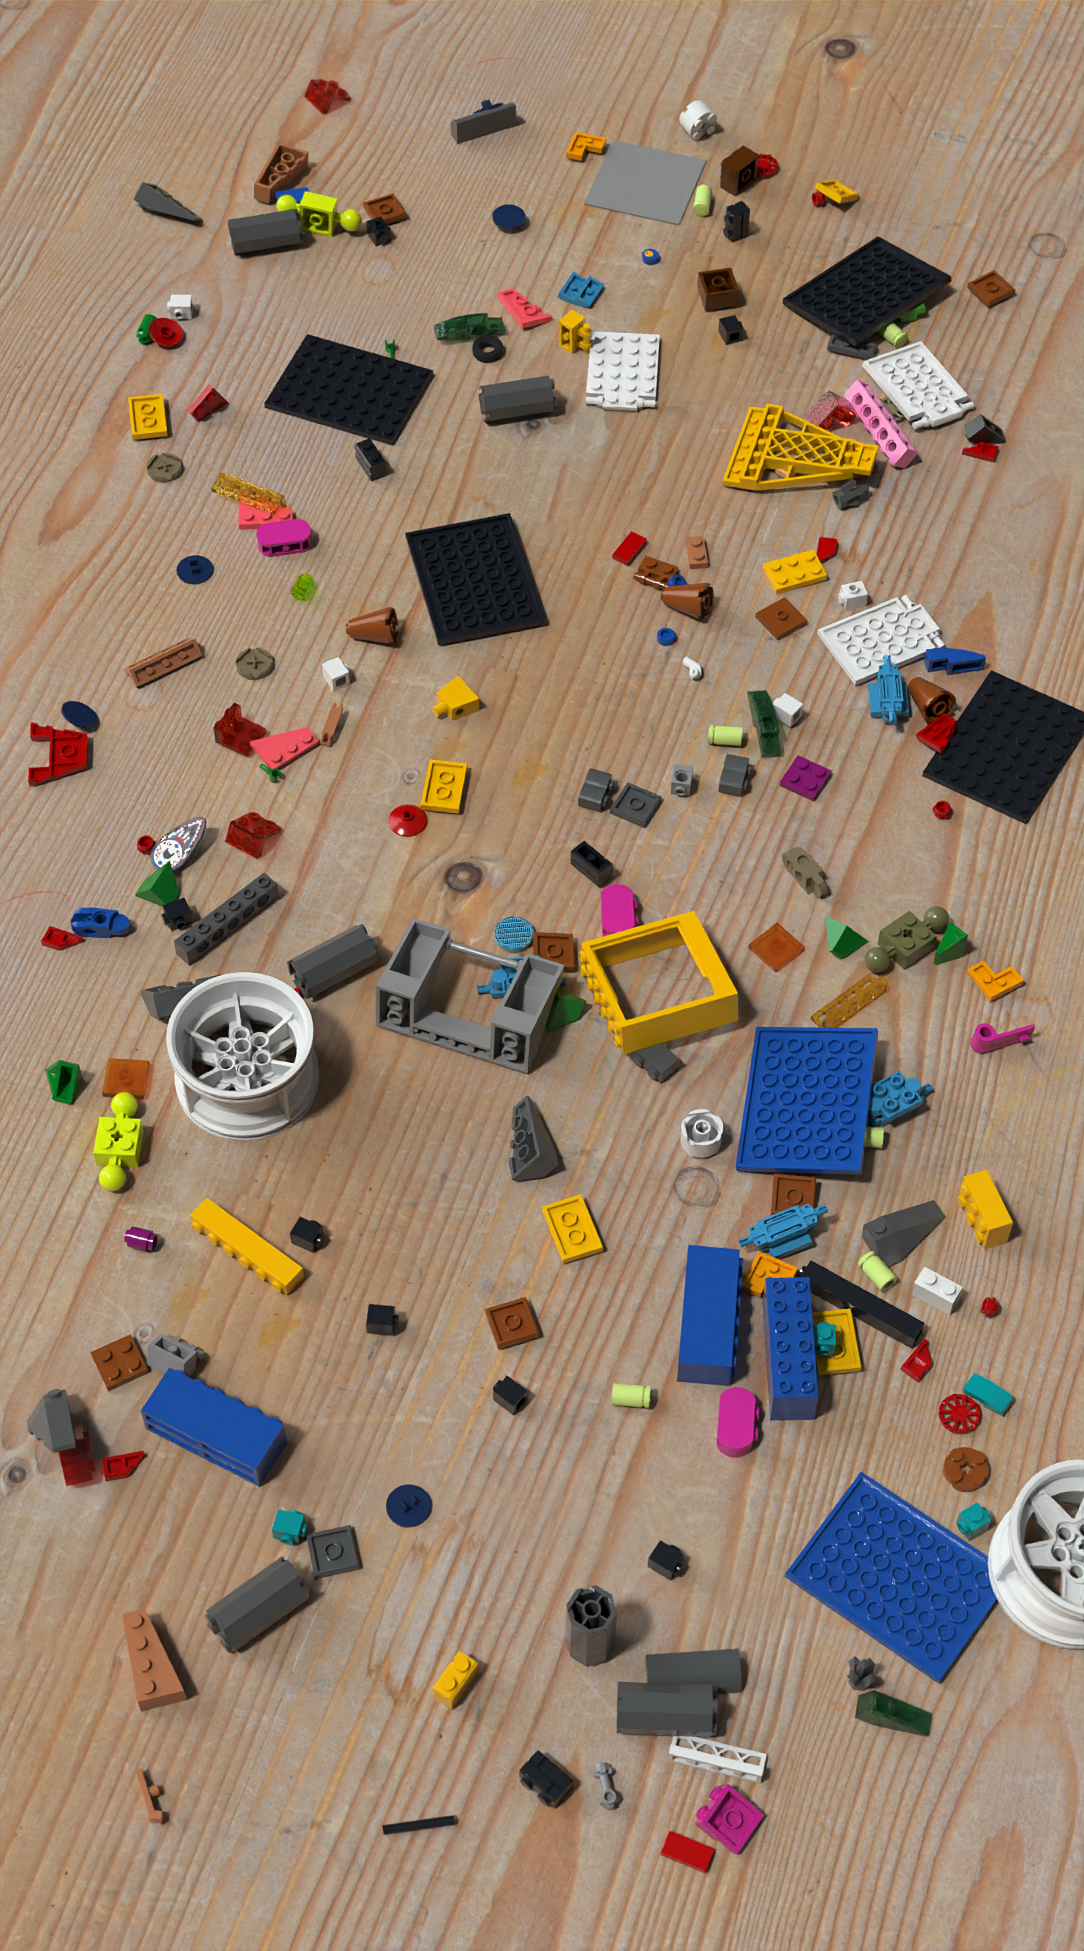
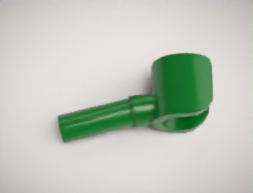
M394 339L393 343L390 344L385 340V350L389 353V358H393V352L395 351Z
M263 763L260 764L259 767L269 775L270 782H276L274 775L281 778V771L279 769L271 770Z

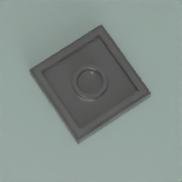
M628 782L611 807L610 814L645 828L661 803L662 796Z
M351 1525L306 1534L315 1579L360 1570Z

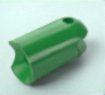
M145 314L136 332V337L139 338L138 341L142 344H147L152 339L149 335V326L153 320L157 319L154 315Z

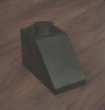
M982 414L964 426L966 438L971 443L985 442L993 445L1006 442L1002 429Z

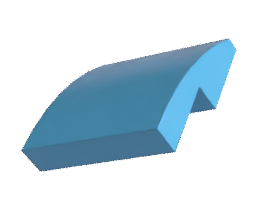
M573 271L557 297L568 303L589 308L604 284L591 276L585 279Z

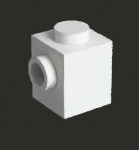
M171 295L170 302H167V311L171 312V319H192V295Z
M862 581L841 585L838 600L840 604H843L845 611L866 607L868 593Z
M339 657L322 664L323 676L333 691L350 684L349 668L346 663H342Z
M786 693L773 702L772 716L789 727L802 716L803 704Z

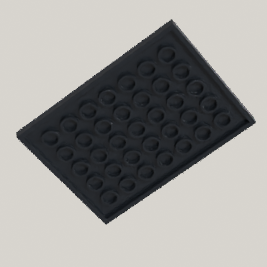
M877 236L784 297L783 305L857 346L949 284L951 276Z
M307 334L264 405L266 409L393 446L433 377V370Z
M510 513L405 533V539L438 645L546 624Z
M991 670L957 720L958 726L944 752L941 754L936 751L924 769L922 776L1026 824L1084 733V711Z

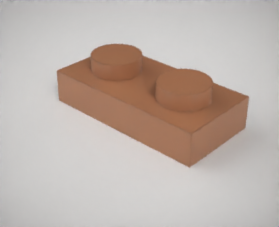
M685 537L690 569L708 568L704 537Z

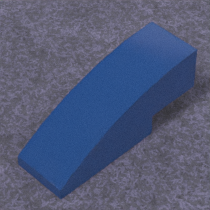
M934 648L926 649L924 664L927 672L946 670L947 675L984 670L986 657L985 655L962 649Z

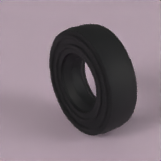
M484 335L478 337L473 342V356L480 362H495L503 354V344L495 336ZM485 346H491L494 348V350L491 352H484L481 350V348Z

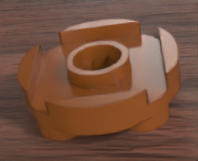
M968 1447L954 1448L945 1459L943 1474L954 1489L961 1492H973L986 1482L989 1466L984 1453ZM967 1465L972 1471L964 1474V1470L960 1469V1467Z

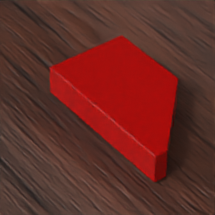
M980 442L971 448H963L962 455L994 463L999 446Z
M819 537L816 555L820 562L835 557L837 539Z
M49 926L41 940V944L61 951L83 943L84 939L83 936Z
M925 1338L900 1369L917 1382L922 1379L932 1365L928 1342Z
M144 1451L102 1458L105 1481L128 1478L145 1457Z

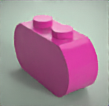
M302 519L264 523L258 528L256 533L258 549L261 554L267 557L303 553L309 550L312 544L310 525Z
M609 885L601 892L602 937L638 927V916H634V911H637V899H633L632 890L625 885Z
M733 1387L725 1390L720 1395L716 1446L721 1453L733 1458L748 1454L752 1449L753 1441H757L758 1428L754 1427V1420L758 1421L759 1407H755V1397L744 1388Z

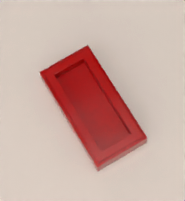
M631 531L612 554V559L628 566L646 544L647 538Z
M669 1830L660 1855L706 1873L714 1848Z

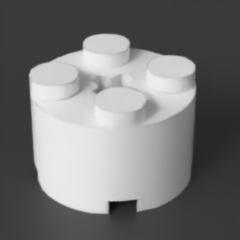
M696 100L687 106L688 110L685 113H681L679 123L695 141L705 134L710 135L714 132L717 116L705 102Z
M706 1109L691 1111L681 1124L680 1141L689 1157L706 1158L719 1152L723 1136V1123L720 1117L715 1116Z

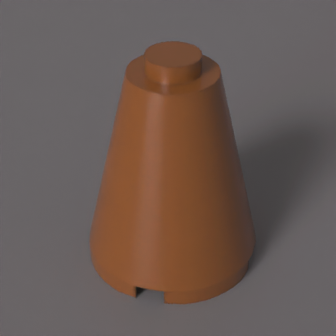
M710 583L667 586L661 592V600L666 606L697 619L706 620L711 613L708 611L709 606H713L714 590L713 587H710Z
M387 607L350 619L349 623L346 624V633L354 639L395 644L398 641L399 631H395L396 625H398L396 611L392 607Z
M916 677L909 682L908 691L923 719L928 724L943 713L948 716L952 715L954 711L952 707L954 704L956 705V698L951 692L921 677Z

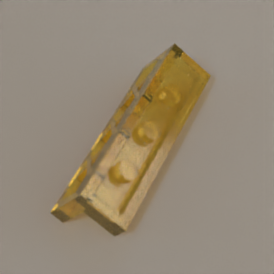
M222 472L211 488L212 492L275 514L279 507H286L284 495Z
M869 973L811 1016V1020L820 1028L839 1027L884 994L887 989L888 980L883 976L876 979ZM869 981L872 983L865 989H863L864 984H866ZM857 994L849 1000V995ZM840 1004L841 1006L834 1011V1006ZM822 1015H827L823 1022L819 1019Z

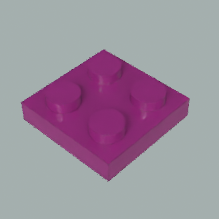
M798 755L781 779L780 786L814 801L830 778L832 770Z

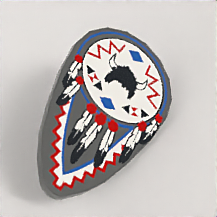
M196 817L185 821L157 841L150 855L154 868L158 870L169 860L173 872L181 868L202 839L206 828V819Z

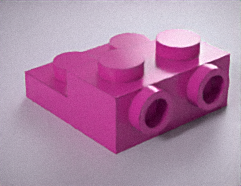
M723 1784L720 1787L717 1785L709 1794L711 1800L708 1805H702L695 1816L698 1819L695 1825L710 1838L717 1839L735 1855L739 1853L764 1814L729 1784Z

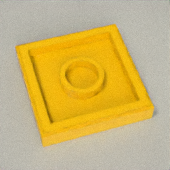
M835 179L818 182L815 185V189L839 204L856 201L859 197L858 193Z

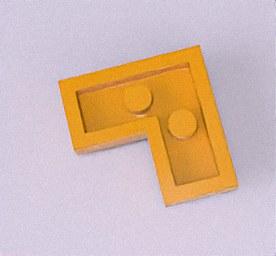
M575 132L566 151V158L581 161L586 151L602 154L606 145V138Z
M983 960L967 969L969 977L990 1002L1023 985L1024 982L1013 966L995 974Z
M758 1251L742 1283L741 1290L761 1297L766 1278L795 1277L798 1268Z

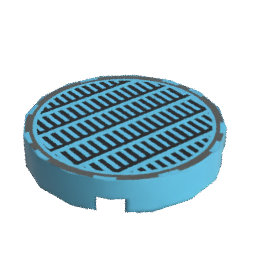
M511 916L504 918L497 924L494 938L496 944L504 948V951L517 953L526 950L527 946L532 944L534 930L526 919Z

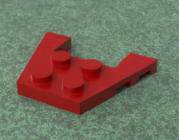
M31 722V741L50 740L48 767L29 768V786L87 769L88 735L86 733L67 729L61 731L54 729L53 726L46 725V727L38 726V723Z

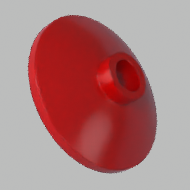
M157 318L149 326V335L156 343L162 346H174L182 340L183 330L172 319Z
M401 805L390 813L388 819L389 827L399 836H416L425 829L427 816L418 806Z

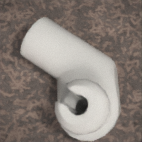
M685 657L682 665L689 668L690 677L694 680L700 678L702 675L701 665L691 658Z

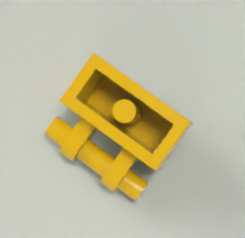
M571 310L559 320V347L571 354L580 347L583 349V353L588 354L591 348L590 337L592 330L589 324H585L584 316Z

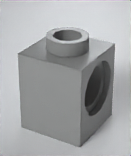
M674 764L671 794L690 796L693 779L692 766Z

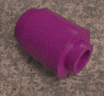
M132 1226L130 1230L126 1231L124 1242H127V1247L147 1252L149 1250L153 1251L157 1244L158 1235L151 1230Z

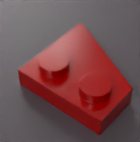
M209 384L186 411L197 421H200L226 405L228 401Z
M943 713L916 734L917 740L942 754L958 726L957 721Z

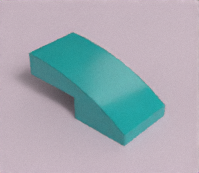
M976 1373L972 1375L962 1388L965 1395L983 1402L985 1408L1001 1415L1005 1413L1014 1400V1397L1006 1390Z

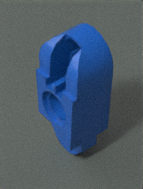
M93 907L77 909L70 921L73 933L83 937L111 938L112 935L125 934L131 928L129 918L124 914H119L118 910Z

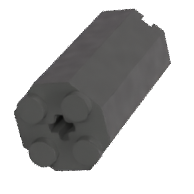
M298 209L228 220L233 253L240 254L303 243V236L300 233L302 230L301 220H297L299 219Z
M541 376L478 386V390H482V393H478L481 414L486 416V418H483V421L554 411V407H557L556 396H553L552 389H555L554 380L550 379L549 376Z
M363 924L355 925L287 961L288 972L290 975H294L295 979L293 982L296 987H299V992L303 997L309 999L375 964L379 960L376 952L378 945L374 938L370 939L367 935V930Z
M282 1556L207 1609V1614L205 1615L208 1621L207 1625L214 1635L218 1633L221 1638L220 1643L227 1653L231 1650L235 1652L310 1598L309 1590L306 1586L303 1588L300 1586L301 1576L292 1564Z
M597 1585L589 1586L588 1589H576L566 1604L567 1649L571 1658L585 1666H597L600 1663L606 1662L615 1647L617 1612L613 1596Z
M618 1682L617 1734L699 1737L716 1735L717 1687L700 1684Z

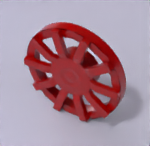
M760 153L758 155L757 177L764 178L774 175L778 169L777 159L773 158L770 154Z
M952 1394L946 1397L940 1404L938 1411L941 1424L948 1431L956 1434H966L974 1430L981 1416L977 1402L965 1394ZM957 1399H962L961 1405L958 1404ZM953 1400L954 1403H955V1406H953L951 1403H949V1401ZM966 1401L970 1403L967 1407L964 1406ZM944 1405H947L951 1410H944ZM974 1407L976 1412H968V1410ZM943 1413L950 1414V1416L944 1419ZM968 1416H976V1420L974 1421ZM952 1420L954 1422L953 1427H951L947 1422ZM966 1420L970 1422L972 1426L967 1428L965 1423ZM957 1424H962L963 1429H957Z

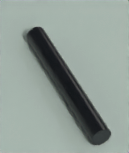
M454 1815L387 1824L382 1825L383 1835L455 1825Z

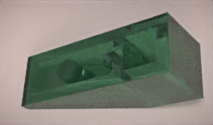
M876 1690L858 1695L856 1719L878 1727L926 1737L929 1736L932 1713Z

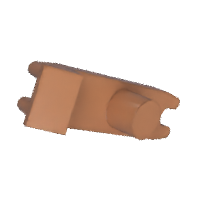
M333 703L322 731L320 744L331 746L343 712L342 704L339 708H336V703Z
M138 1769L136 1773L149 1812V1823H160L163 1825V1811H155L151 1798L160 1795L157 1784L147 1787L143 1771Z

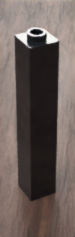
M811 1260L807 1267L803 1266L799 1271L798 1277L810 1278V1292L839 1309H851L853 1317L912 1349L922 1334L924 1322Z

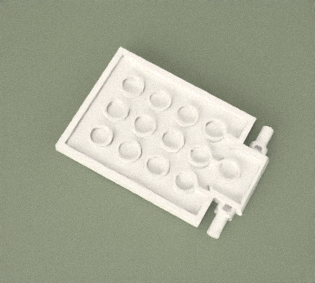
M592 331L585 404H596L603 407V410L637 412L638 408L655 407L660 335Z
M921 341L863 361L862 367L909 422L922 417L921 420L912 423L913 429L923 426L935 427L962 417L965 411L974 408L973 402L960 404L967 401L968 395Z
M904 595L901 600L906 605L905 608L896 597L820 628L817 631V635L854 685H858L877 677L878 668L884 664L883 656L887 655V658L888 655L891 656V664L901 667L925 657L926 649L936 648L933 643L938 648H946V645L941 640V629L921 604L917 605L907 595Z

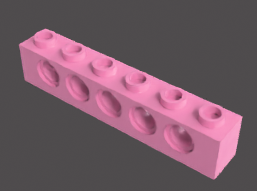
M857 379L844 394L848 400V405L856 411V416L864 422V427L871 432L873 440L879 443L881 446L880 450L889 457L890 464L894 467L898 466L905 469L918 454L917 450L870 385Z

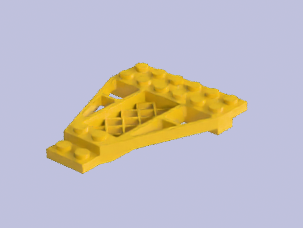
M766 404L765 408L750 406L722 480L723 486L759 491L852 479L854 474L870 476L878 454V445L864 444L854 439L841 438L785 411L783 406ZM787 420L803 429L802 432L779 428L782 421ZM790 445L791 448L785 451L784 448ZM805 448H807V449L809 450V451H807V452H805V453H802V452H801V450H803V449H805ZM778 450L781 452L780 454H777V455H774V454H773L774 452H776V451H778ZM821 451H825V452H826L825 454H823V455H821V456L818 454V453L821 452ZM797 453L798 456L791 458L790 455ZM811 456H814V457H815L814 459H812V460H810V461L807 459L808 457H811ZM829 458H831V459L833 460V461H831V462H829V463H826V462H825V460H827V459H829ZM765 469L787 471L784 479L761 481ZM792 473L809 474L807 476L791 477Z

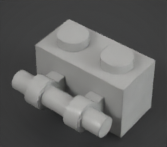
M161 1333L148 1345L147 1365L163 1373H166L169 1367L174 1370L179 1369L190 1377L196 1371V1360H203L205 1353L193 1344L188 1345L184 1343L183 1339L177 1336H166Z

